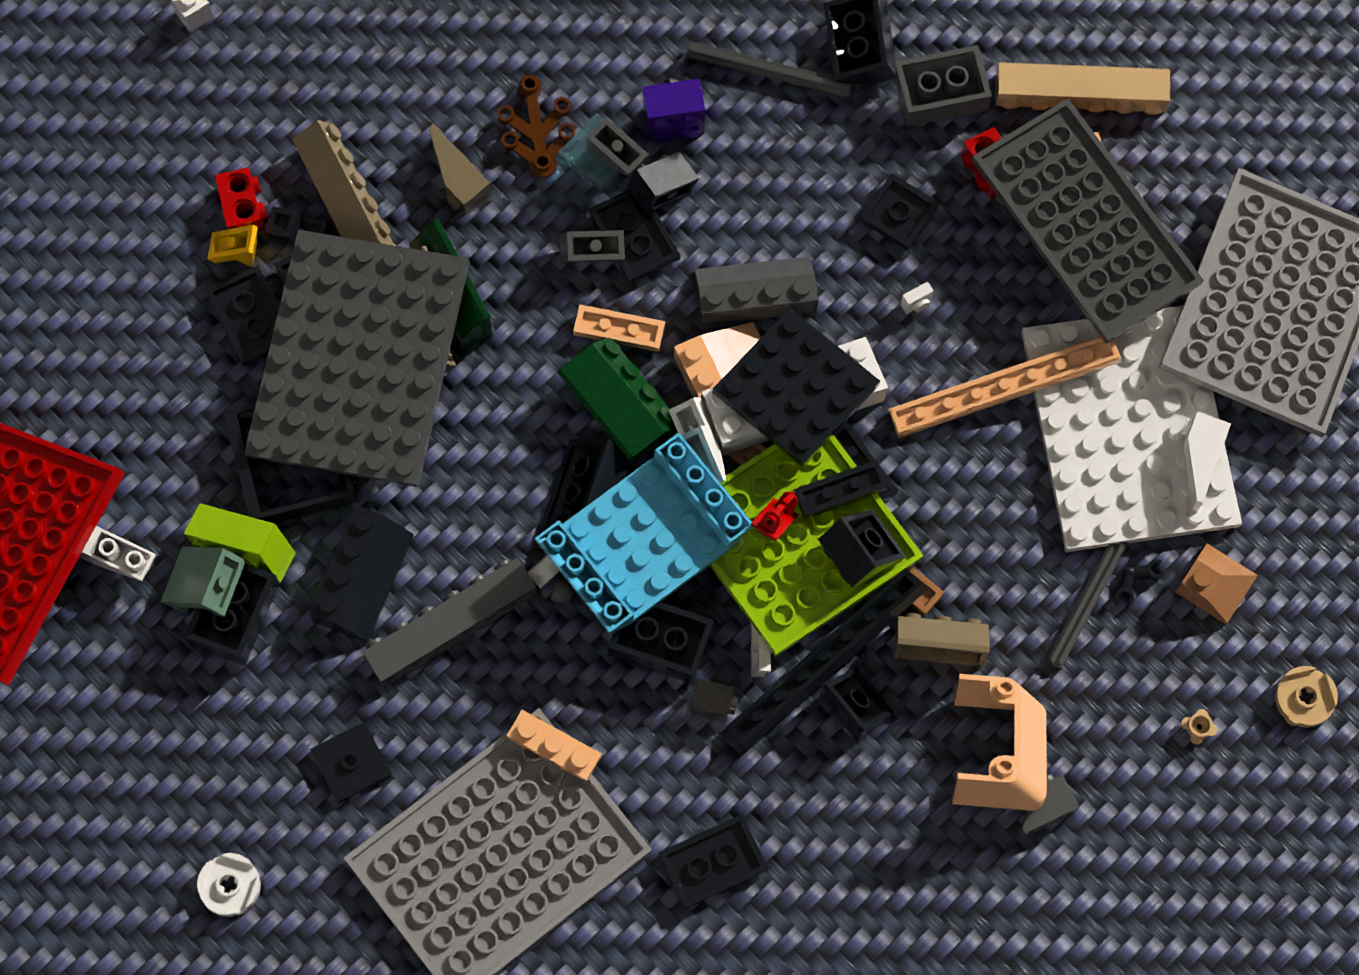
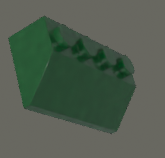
M439 218L433 220L409 243V248L421 250L422 246H426L429 252L458 256ZM468 273L452 338V345L457 343L461 351L493 337L490 315Z
M610 337L592 343L557 371L563 381L630 461L655 451V449L677 433L669 412L671 408L665 404L655 388L645 380L638 368L630 362L621 351L619 345Z

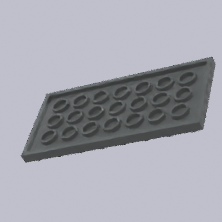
M1068 98L973 156L972 162L1106 344L1203 283V278Z

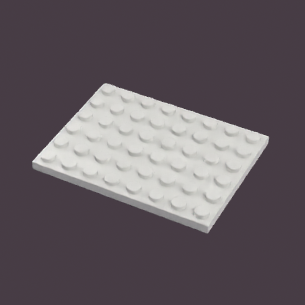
M1183 306L1163 308L1114 339L1121 356L1120 363L1033 392L1065 552L1106 547L1113 543H1134L1237 528L1242 525L1225 444L1223 445L1204 502L1198 512L1192 510L1183 452V444L1186 437L1181 434L1186 420H1193L1197 411L1219 419L1212 390L1159 368ZM1088 319L1022 328L1021 331L1027 361L1100 336Z

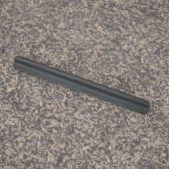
M690 42L687 49V57L690 59L843 97H849L852 83L835 82L833 76L696 42Z
M1128 542L1113 543L1107 546L1048 656V663L1057 668L1063 666Z

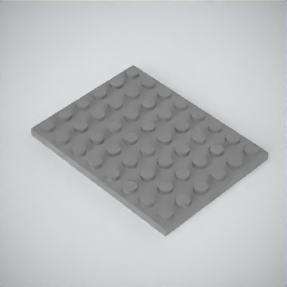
M1238 168L1197 269V272L1204 281L1200 286L1187 294L1159 368L1319 437H1323L1326 434L1359 345V218Z
M540 708L531 714L553 726ZM507 732L346 855L344 860L432 975H496L652 852L649 845L592 774L588 781L585 782L507 738Z

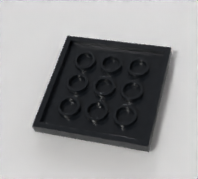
M789 308L717 383L712 393L804 467L880 384V380Z

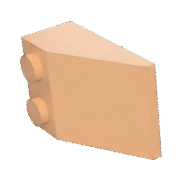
M753 322L702 334L674 346V360L693 398L701 397L702 391L714 388L759 341L761 337Z

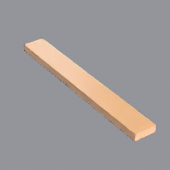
M1099 336L888 410L897 436L901 438L1120 363L1121 356L1114 340L1106 344Z

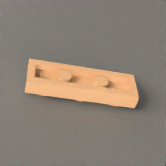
M579 304L573 334L600 341L610 337L615 343L659 352L665 321Z
M521 710L507 734V738L585 782L588 781L602 757L600 752L524 710Z

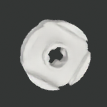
M226 853L210 860L203 866L198 876L197 888L201 900L210 911L221 916L231 917L246 913L254 905L260 893L261 882L259 872L247 858L235 853ZM230 877H234V883L237 885L236 889L225 893V888L221 886V882L223 880L228 881Z

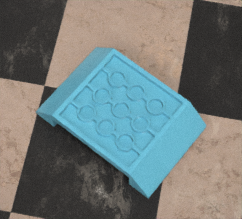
M677 433L655 449L652 459L563 524L560 521L554 523L535 537V540L608 633L611 634L635 622L726 554L753 526H751L752 522L686 440L680 433Z

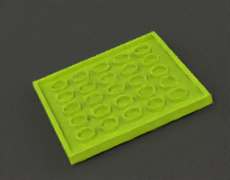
M833 435L804 467L774 444L726 475V481L720 484L750 521L753 522L773 498L779 500L784 492L794 493L796 488L857 466ZM878 494L808 519H804L797 503L793 511L799 515L776 542L771 538L763 536L756 528L752 527L726 554L710 565L775 657L894 579L903 570L909 569L923 559V554ZM873 509L906 558L870 582L852 588L842 578L840 570L833 560L825 554L818 538L840 518Z

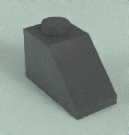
M607 117L586 137L587 149L607 167L626 176H630L649 156L648 153Z
M623 230L565 232L559 235L561 264H586L625 259Z
M1052 774L1046 776L1047 793L1044 804L1039 809L1026 810L1019 831L1021 839L1076 813L1080 808L1063 774L1056 778Z

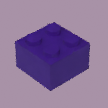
M700 79L643 86V114L648 141L662 143L671 140V138L684 137L690 139L704 134L705 105Z

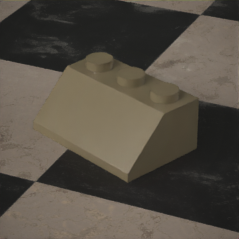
M905 613L897 618L893 658L983 667L990 653L989 625L981 624V621L978 619H964L963 622L951 621V618L947 616H934L933 619H925L916 613Z

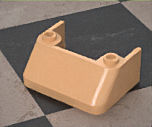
M959 674L954 705L1014 710V756H998L994 758L990 763L988 775L958 773L952 804L1018 810L1039 809L1044 804L1047 793L1046 710L1044 706L1010 678Z

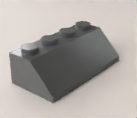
M809 257L694 270L702 325L780 317L789 308L797 314L817 312L818 293L816 279Z

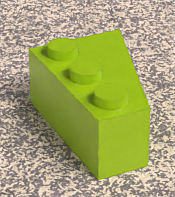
M201 503L184 532L191 542V547L224 548L246 560L245 564L276 575L279 583H281L296 554L276 524Z

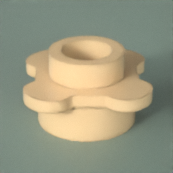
M1199 709L1192 717H1185L1181 721V727L1187 730L1191 743L1195 745L1201 744L1204 738L1208 736L1213 737L1217 733V726L1213 724L1206 710ZM1200 724L1202 729L1199 730L1196 726Z

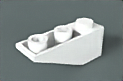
M96 526L79 557L94 565L143 581L156 554Z

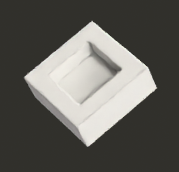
M926 282L903 294L900 305L906 314L912 311L920 312L930 305L934 291L930 284Z

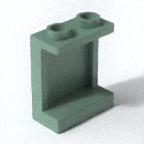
M182 546L161 602L184 613H187L189 608H202L217 616H225L246 560L224 548Z

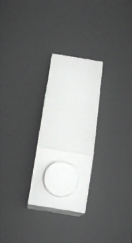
M1198 411L1193 420H1186L1181 434L1186 437L1183 444L1191 506L1192 510L1197 512L1204 502L1231 423Z

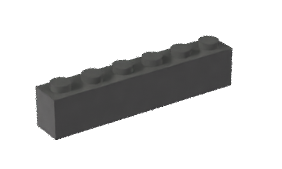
M515 558L512 561L506 559L500 562L491 574L486 577L484 575L477 576L470 581L468 588L461 592L456 590L444 597L443 603L435 608L429 606L418 613V618L409 624L402 622L394 627L392 634L382 639L379 637L366 645V650L362 653L383 689L536 596V586L519 559Z

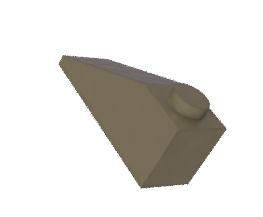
M432 124L429 127L430 137L447 195L445 199L454 210L460 209L467 215L492 194L490 182Z

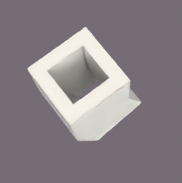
M545 555L527 573L541 588L559 570L551 559Z

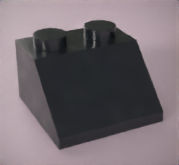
M873 509L840 518L818 538L825 554L833 560L840 570L842 578L852 588L870 582L906 558Z

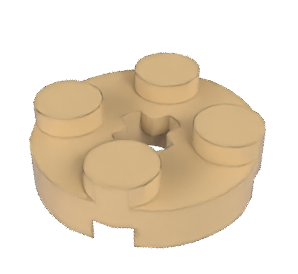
M1311 666L1296 667L1288 671L1276 686V706L1287 723L1292 726L1305 728L1318 726L1331 716L1337 705L1338 692L1335 683L1327 674L1324 675L1322 672L1317 671V668ZM1302 689H1306L1308 694L1312 693L1314 695V698L1310 700V704H1305L1304 701L1299 699Z

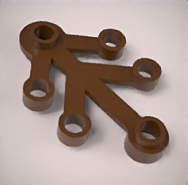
M527 75L519 81V93L523 99L527 100L530 125L514 114L513 108L508 105L501 106L497 111V116L501 124L509 125L533 141L535 151L520 143L518 135L512 131L505 132L502 135V146L505 150L513 151L529 162V170L534 176L548 178L557 169V155L568 142L574 140L575 128L570 123L561 124L558 128V137L547 150L545 139L559 121L571 112V103L566 97L557 98L554 101L553 111L542 123L538 97L542 92L541 82L536 76ZM532 82L535 84V86L533 88H527L525 87V84ZM559 104H566L568 106L564 110L557 108ZM504 112H509L511 116L509 118H503L501 117V114ZM570 130L572 133L569 136H564L562 131ZM508 138L515 140L513 144L505 143ZM540 160L548 162L546 166H539L537 163Z

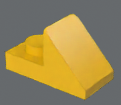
M249 225L212 232L207 259L214 263L237 260L249 267H253L257 246V226Z

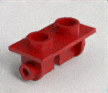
M784 492L779 500L773 498L751 523V526L756 528L763 536L771 538L776 542L799 515L793 511L798 503L796 494Z

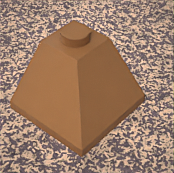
M1206 543L1175 593L1224 624H1227L1258 575Z

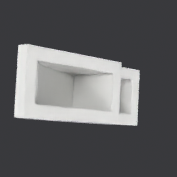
M703 397L692 398L669 409L678 433L686 440L720 483L726 481L720 446Z

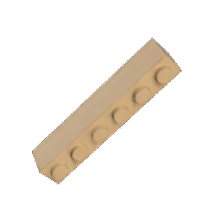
M999 63L996 71L995 106H1003L1006 109L1031 107L1034 110H1045L1056 106L1068 98L1076 109H1088L1090 112L1097 113L1104 110H1116L1118 113L1127 114L1133 111H1142L1150 115H1156L1166 112L1170 102V69Z

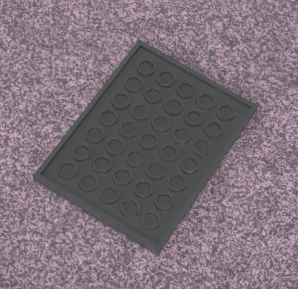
M298 230L244 454L247 457L419 487L470 264L469 259Z

